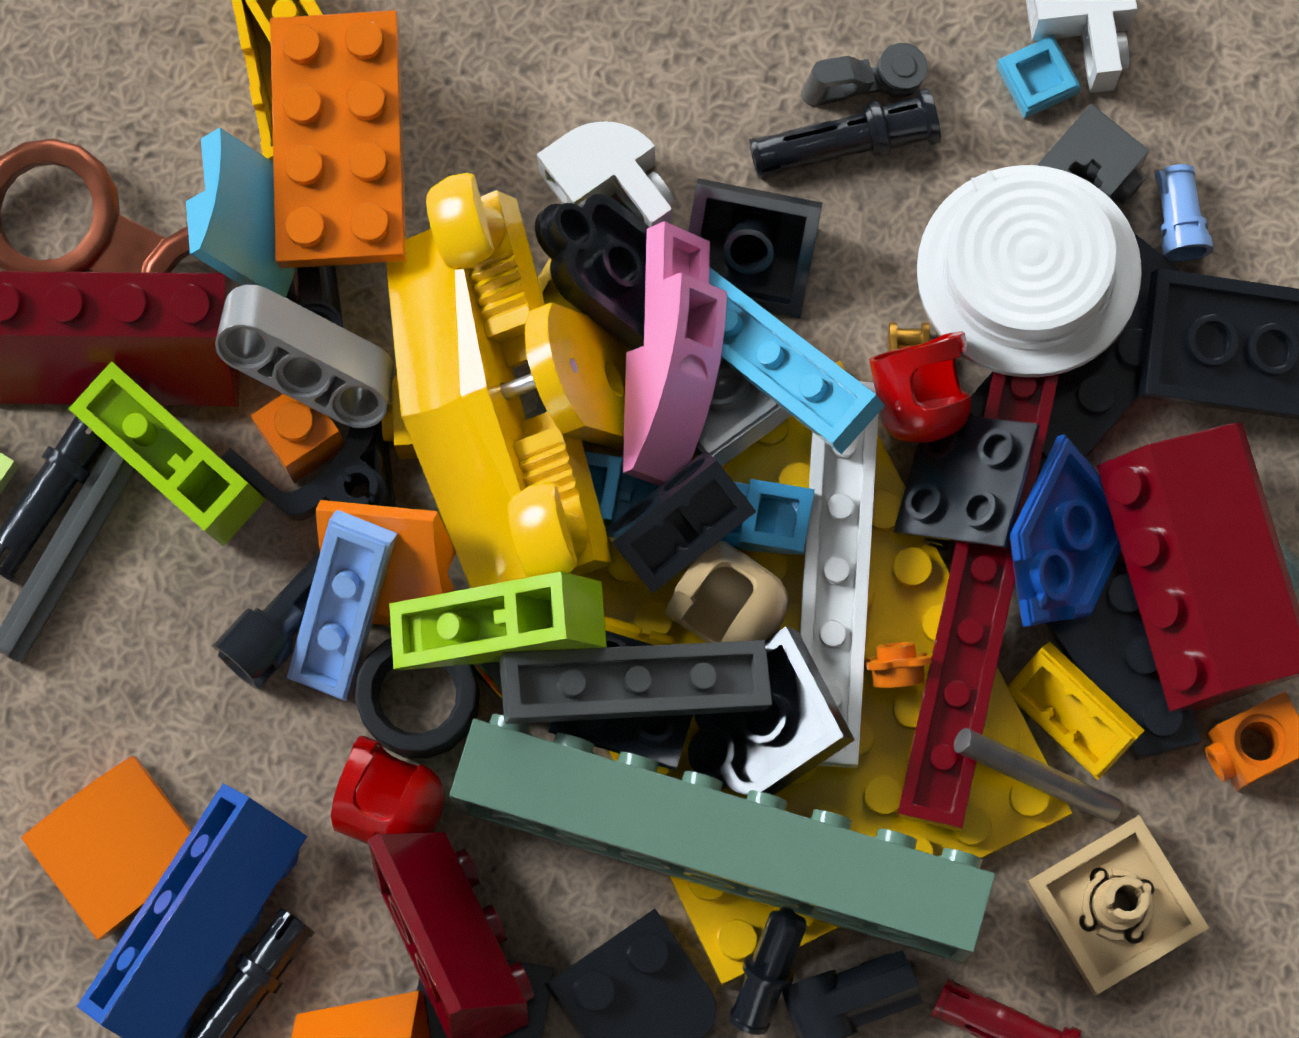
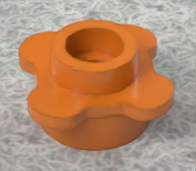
M914 642L877 645V656L864 658V666H867V670H872L873 686L879 688L905 687L924 683V665L932 663L931 656H927L926 652H916Z

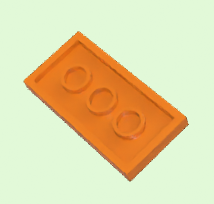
M397 11L270 18L275 262L280 269L407 261L400 24Z

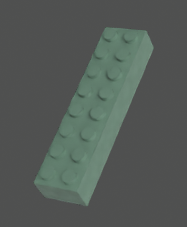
M492 714L489 723L473 718L449 794L458 813L776 908L787 907L793 909L796 914L960 963L974 952L995 873L980 869L983 859L978 856L951 848H943L942 855H932L915 850L917 839L903 833L888 829H878L877 836H868L851 831L852 820L839 814L814 809L811 818L785 811L788 802L768 793L749 790L747 799L723 793L721 791L723 782L704 774L684 771L683 778L680 780L659 774L657 772L659 763L640 755L620 752L618 761L596 755L592 752L594 748L593 743L576 736L556 733L554 741L551 742L528 733L530 725L527 723L505 724L504 715Z

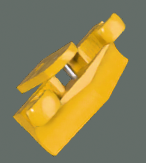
M462 173L451 175L433 186L427 194V214L431 229L406 238L407 261L386 262L401 417L470 588L560 571L580 576L614 564L582 440L624 451L626 353L630 349L590 319L588 315L555 303L545 305L516 198L497 190L480 197L474 174ZM529 363L531 373L515 379L513 368ZM537 389L547 412L526 420L520 395Z

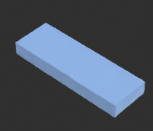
M336 510L329 519L289 667L288 679L346 701L355 686L396 541V532Z

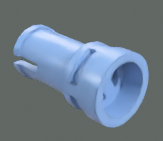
M1178 164L1165 167V171H1157L1155 173V181L1158 184L1164 224L1160 227L1163 236V256L1170 262L1197 260L1208 256L1213 252L1214 248L1212 237L1207 230V220L1201 216L1194 166Z

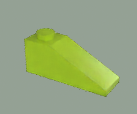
M112 361L68 408L223 547L266 501L247 481Z
M562 571L389 603L393 669L396 670L499 662L503 652L607 647L602 582Z

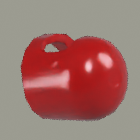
M965 332L947 333L923 344L887 351L869 358L876 395L885 405L880 411V416L884 427L894 438L908 443L933 442L951 436L965 426L970 417L971 396L962 390L955 364L956 358H960L961 353L968 351Z
M359 736L353 744L334 794L331 810L333 829L369 845L368 839L379 834L435 832L443 812L445 801L444 787L439 776L432 769L423 764L419 766L393 757L382 747L380 742L366 736Z

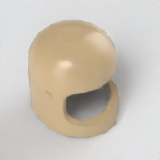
M719 541L698 557L683 575L674 589L675 592L668 603L665 614L671 620L707 643L766 641L776 634L784 621L788 607V596L786 588L774 574L728 542Z

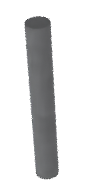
M964 728L955 738V752L1107 822H1113L1121 812L1122 802L1119 798L975 731Z

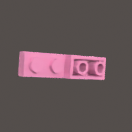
M666 221L647 228L644 346L626 353L623 473L661 486L689 464L693 457L715 389L722 354L727 291L709 284L710 241Z

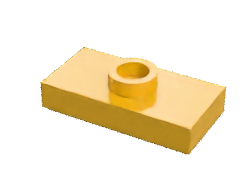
M1050 641L1035 654L1008 685L1016 704L1097 780L1106 774L1145 731Z

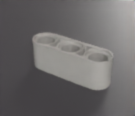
M242 285L234 288L227 295L215 342L216 352L222 361L342 424L354 428H367L383 420L387 412L394 371L393 361L386 351L268 288L259 285Z

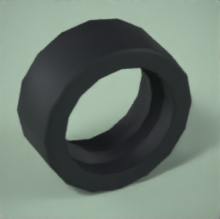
M392 638L386 639L368 654L357 675L355 702L362 723L375 740L381 743L383 748L402 757L428 759L450 751L468 735L473 718L476 719L478 716L480 689L471 664L444 667L452 676L456 688L455 705L448 719L437 728L423 733L406 732L389 721L384 715L380 703L381 685L387 673L393 669Z

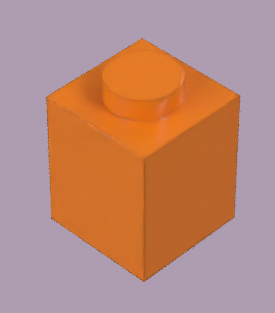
M284 393L250 415L260 435L293 483L336 456L344 444L338 428L329 416Z

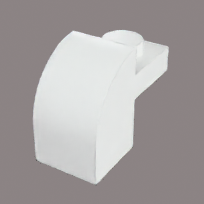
M1026 0L1032 41L1043 40L1051 35H1054L1055 39L1081 36L1089 93L1114 91L1122 70L1129 67L1127 36L1125 32L1117 31L1130 29L1138 9L1136 0Z
M616 122L588 123L571 130L537 154L539 174L562 204L574 203L578 205L594 194L612 196L616 193L626 208L649 227L664 221L672 224V208L670 205L675 202L674 197L656 172L653 171L649 175L645 174L646 171L655 166V145L638 130Z

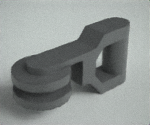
M909 43L890 45L883 51L876 67L870 66L869 59L858 60L849 55L820 60L814 64L802 88L801 97L810 106L846 100L852 96L881 91L893 97H907L917 91L924 81L928 71L927 60L916 46Z

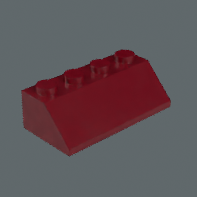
M0 271V404L72 405L112 361L161 406L239 407L240 371L221 360L216 352L215 342L227 295L234 288L241 285L222 273Z
M1231 423L1150 443L1097 465L1169 711L1213 707L1299 677V604L1243 423Z

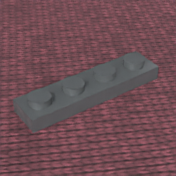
M765 640L503 652L499 658L505 724L766 711L772 705Z

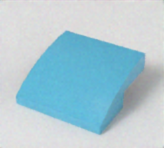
M220 127L201 138L205 191L186 201L190 254L240 285H259L286 298L295 268L280 269L275 262L273 162Z

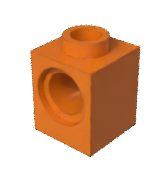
M1286 691L1216 725L1206 734L1211 745L1205 747V753L1213 771L1222 782L1230 779L1236 791L1299 761V715ZM1243 730H1257L1266 737L1269 743V755L1266 760H1255L1244 753L1240 745V735Z

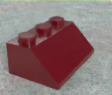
M445 832L379 834L368 839L377 888L446 1037L500 1038L528 1025L526 1001L534 998L533 989L519 961L508 965L499 946L500 943L507 941L503 925L493 905L490 904L481 908L472 888L479 885L480 881L466 849L455 852Z

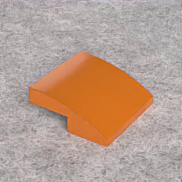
M320 500L316 508L320 552L329 519L336 510L397 533L372 624L391 626L389 603L455 591L448 576V570L456 551L438 511Z
M130 756L76 793L20 838L97 940H104L139 912L192 829L136 756Z

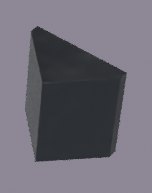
M698 178L688 232L710 241L709 267L766 311L790 317H801L823 203Z

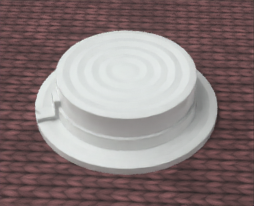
M1035 165L1005 167L990 172L988 170L985 174L975 178L971 177L970 181L955 190L943 201L930 219L922 236L917 261V282L924 310L938 334L942 336L952 332H965L968 351L961 353V356L982 368L1016 377H1044L1068 372L1086 364L1104 352L1118 338L1132 316L1140 291L1142 275L1140 252L1135 234L1118 206L1103 191L1077 175L1051 167Z

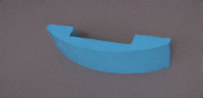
M584 451L606 528L659 487L658 485L623 473V457ZM750 479V484L734 482L757 512L720 541H726L742 551L804 555L814 489Z

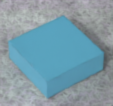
M1054 35L998 59L996 65L1024 119L1078 95L1081 89Z

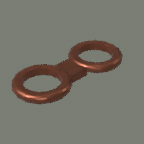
M53 138L24 142L0 156V269L2 271L90 272L92 270L94 272L171 273L182 259L191 255L188 226L165 238L120 215L118 189L108 170L100 160L82 146ZM57 165L71 169L83 178L92 195L94 215L88 234L76 249L60 258L37 260L22 255L11 246L3 231L1 208L7 190L20 175L35 167Z

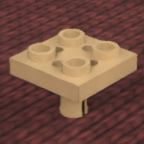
M1140 815L1026 882L1027 887L1093 996L1102 993L1209 929ZM1092 870H1103L1096 873L1092 881L1090 880V874ZM1106 873L1107 881L1103 882L1099 887L1095 886L1105 877ZM1082 915L1085 917L1084 924L1087 927H1091L1094 924L1092 915L1094 916V919L1097 921L1094 931L1087 932L1080 927L1079 919ZM1134 926L1137 927L1130 934L1132 939L1138 938L1142 932L1141 941L1136 944L1128 942L1125 938V930Z

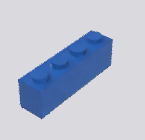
M223 783L77 1007L101 1026L121 1038H184L189 1029L193 1012L206 992L213 989L221 981L227 968L228 958L243 935L252 931L259 922L263 913V904L278 881L286 877L296 865L299 849L308 836L250 797Z

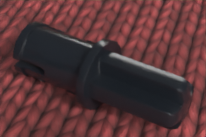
M782 907L780 910L770 912L755 952L745 957L742 967L745 978L735 1004L729 1012L730 1022L743 1032L753 1035L765 1034L769 1030L770 1020L782 990L792 985L794 972L791 966L807 927L805 918L795 914L793 909Z

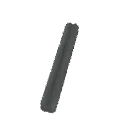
M108 444L0 626V654L13 661L22 662L26 659L136 471Z

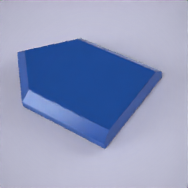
M1066 435L1057 436L1010 533V546L1023 627L1091 616L1121 551L1100 476Z

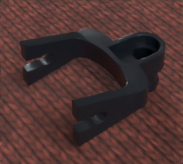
M376 425L367 428H354L350 426L343 446L330 464L315 479L293 492L284 493L278 490L231 448L222 456L223 460L257 492L294 521H302L314 516L320 500L378 506L390 505V491L385 481L365 463L377 440L378 432ZM362 483L370 485L368 490L370 493L369 498L365 496L359 498L351 497V492L355 486Z

